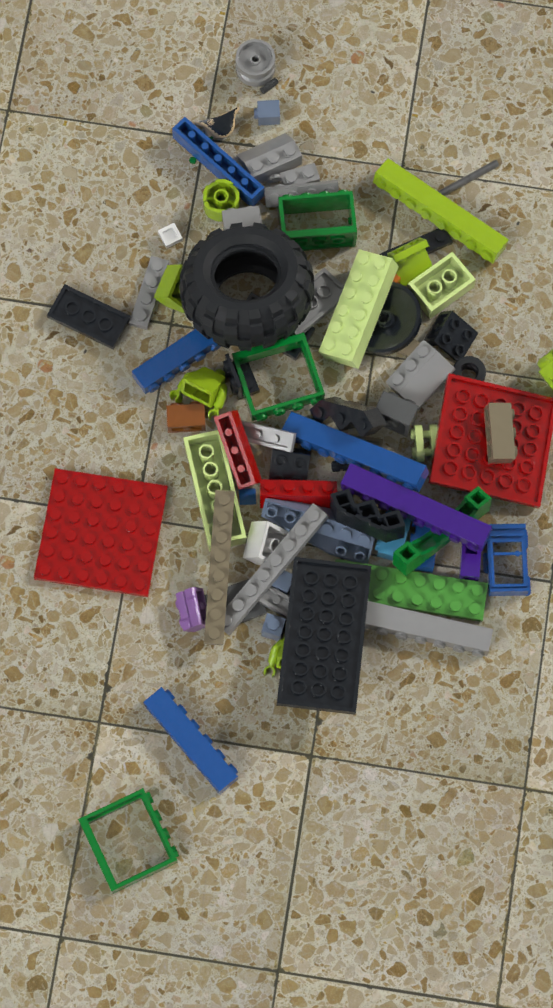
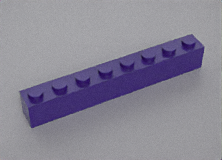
M350 463L341 481V489H349L352 496L355 494L361 497L360 499L363 502L374 499L378 508L383 511L399 510L404 520L408 518L419 527L423 528L426 526L437 535L441 536L444 534L452 542H462L472 551H482L491 534V525Z

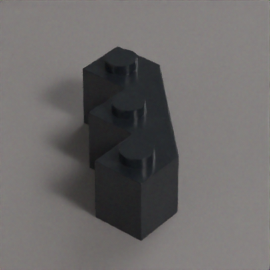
M335 396L321 399L309 409L315 421L322 424L334 421L339 431L355 427L361 437L376 434L387 424L377 407L365 406L362 403L350 400H342Z
M349 489L330 494V508L336 522L385 543L404 538L406 525L399 510L380 515L374 499L355 504Z

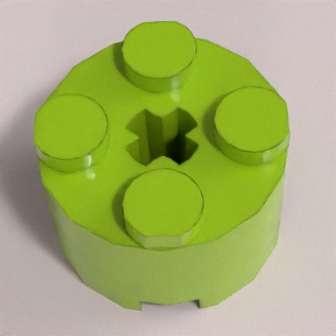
M217 179L205 187L203 191V208L207 217L223 222V210L240 208L239 191L231 181Z

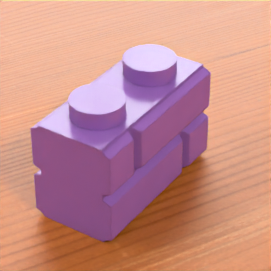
M191 587L176 593L177 600L175 604L180 613L179 623L183 631L196 632L205 628L207 605L203 588Z

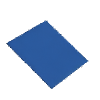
M256 488L240 489L239 504H256Z

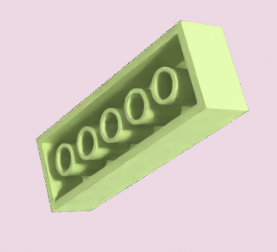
M358 250L318 351L326 360L359 369L399 267L393 258Z
M218 430L183 437L209 552L211 551L215 490L235 491L228 458ZM236 491L234 496L231 547L246 544L247 542Z

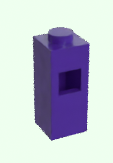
M461 542L459 579L478 581L480 578L481 551H472L466 547V544Z

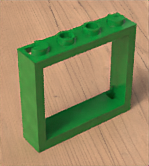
M304 332L290 336L285 340L279 339L274 346L265 349L260 345L252 347V351L232 353V363L242 385V393L252 421H264L272 415L281 416L286 411L292 409L293 411H298L309 404L314 406L318 401L325 398V393ZM300 347L316 393L255 411L240 365Z
M144 788L78 819L112 894L178 863L176 858L179 856L175 845L170 846L168 841L171 838L166 827L162 829L160 824L162 817L158 809L153 810L151 805L154 802L150 792L145 793ZM142 799L169 859L117 884L89 824Z

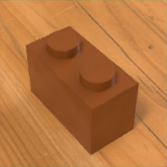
M190 402L184 405L181 403L166 405L168 433L206 431L204 404Z

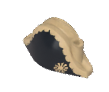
M236 107L217 117L195 122L194 124L202 127L205 135L208 137L212 136L218 139L227 137L234 130L235 116L240 108Z

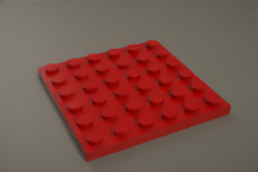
M449 373L445 384L428 483L469 493L479 486L491 498L539 508L541 506L553 432V398ZM488 403H511V409H514L515 416L514 420H512L513 427L516 429L514 445L517 446L518 454L511 463L488 464L484 407Z
M55 468L34 580L149 597L168 486Z

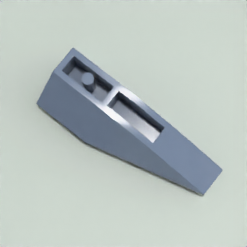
M266 498L261 517L289 532L310 508L311 504ZM317 506L329 517L308 543L330 555L353 562L368 564L376 538L336 522L330 508Z

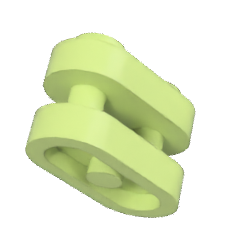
M429 424L428 430H423L422 425H414L413 429H410L411 441L414 440L412 459H416L417 462H424L425 456H430L432 462L438 430L437 424ZM423 438H429L430 448L424 449Z

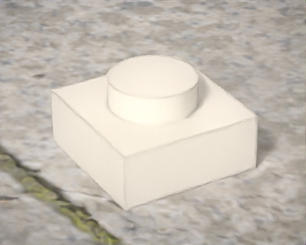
M175 223L158 230V234L166 249L183 241Z

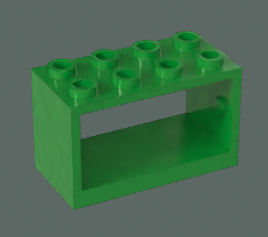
M339 190L338 192L331 193L322 191L319 194L302 193L296 196L286 194L278 197L280 230L285 232L291 240L298 243L303 251L356 247L357 225L353 191ZM348 209V225L350 226L286 231L284 215Z

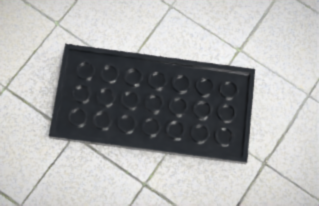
M300 557L294 558L276 706L356 715L372 566Z

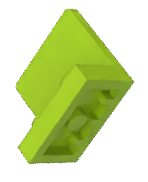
M419 237L387 253L388 257L393 258L399 266L396 274L401 277V285H408L409 282L433 266L425 249L429 246L426 239Z

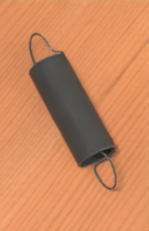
M274 77L260 88L262 94L279 83L278 80Z

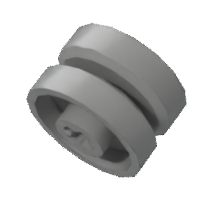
M259 39L245 41L239 46L235 57L237 77L246 85L254 87L265 85L272 79L275 73V53L269 43Z

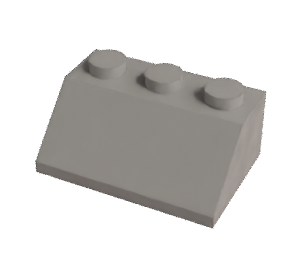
M286 133L236 155L242 168L259 183L267 181V177L280 174L302 165V154L295 141Z
M423 340L386 380V383L402 399L414 401L419 406V410L446 381L447 375L449 373L452 374L456 369L436 349Z

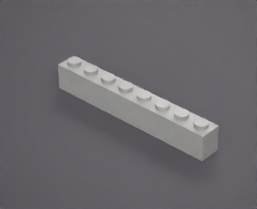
M368 601L365 631H369V629L375 630L380 635H388L389 633L396 635V638L402 640L411 638L420 644H426V642L433 643V646L437 648H445L446 646L460 653L468 651L477 657L487 656L489 652L493 629Z

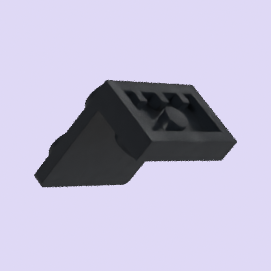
M443 311L438 315L424 340L431 346L440 347L457 361L466 355L478 332L454 311Z
M229 353L225 354V361H223V371L226 378L230 379V388L233 395L236 394L238 400L244 398L242 385ZM249 362L241 364L240 366L250 396L259 393L260 389Z
M273 448L268 480H307L312 450L294 448L293 452H286Z

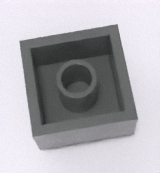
M383 391L376 407L387 423L384 428L408 437L410 429L416 420L419 406L410 399L404 400L399 398L394 392Z

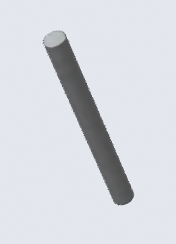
M494 160L438 192L445 196L497 168L499 163L497 160Z

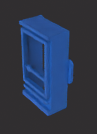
M526 523L488 524L492 526V531L486 542V553L483 554V571L488 574V595L529 596L531 586L527 565L528 532L526 530ZM520 542L521 552H493V543ZM515 555L518 557L521 555L522 584H495L493 556Z

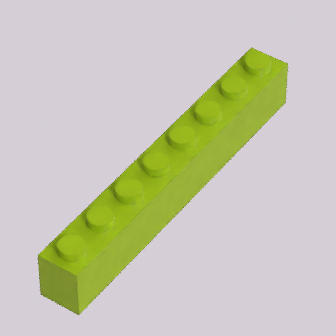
M389 158L375 172L373 183L378 188L385 190L393 198L404 203L409 209L419 213L424 219L435 224L437 228L446 230L452 238L481 255L484 260L493 264L505 250L509 239Z

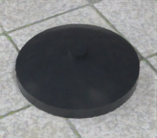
M392 282L368 343L367 352L376 355L396 353L408 346L418 334L422 322V310L418 299L407 287Z

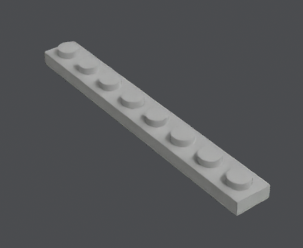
M314 503L226 607L224 632L230 636L328 519L329 516Z

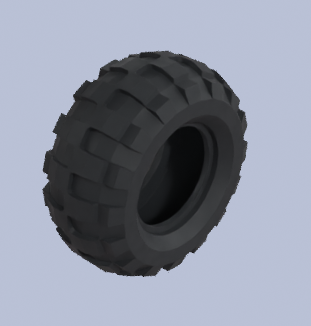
M241 222L231 224L230 229L224 231L218 228L210 232L205 241L200 240L189 253L188 259L185 260L182 266L179 285L182 308L189 321H193V327L208 340L213 338V341L219 346L229 349L232 345L238 346L240 351H252V347L262 345L263 349L274 346L280 338L287 339L307 317L314 298L312 265L307 260L306 253L298 243L291 240L285 232L277 228L272 231L265 224L255 222L253 227H242ZM240 273H258L268 277L275 283L274 287L267 294L252 300L234 299L219 290L224 281Z

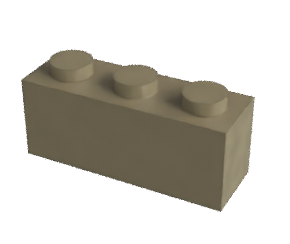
M488 403L484 407L488 464L511 463L518 454L517 446L514 445L516 429L513 427L512 421L515 416L514 409H511V403Z

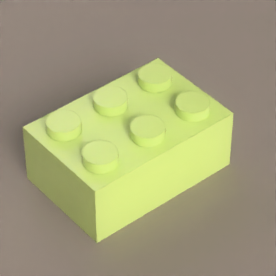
M451 252L409 282L408 289L416 296L421 309L431 319L473 289L476 279L457 256Z

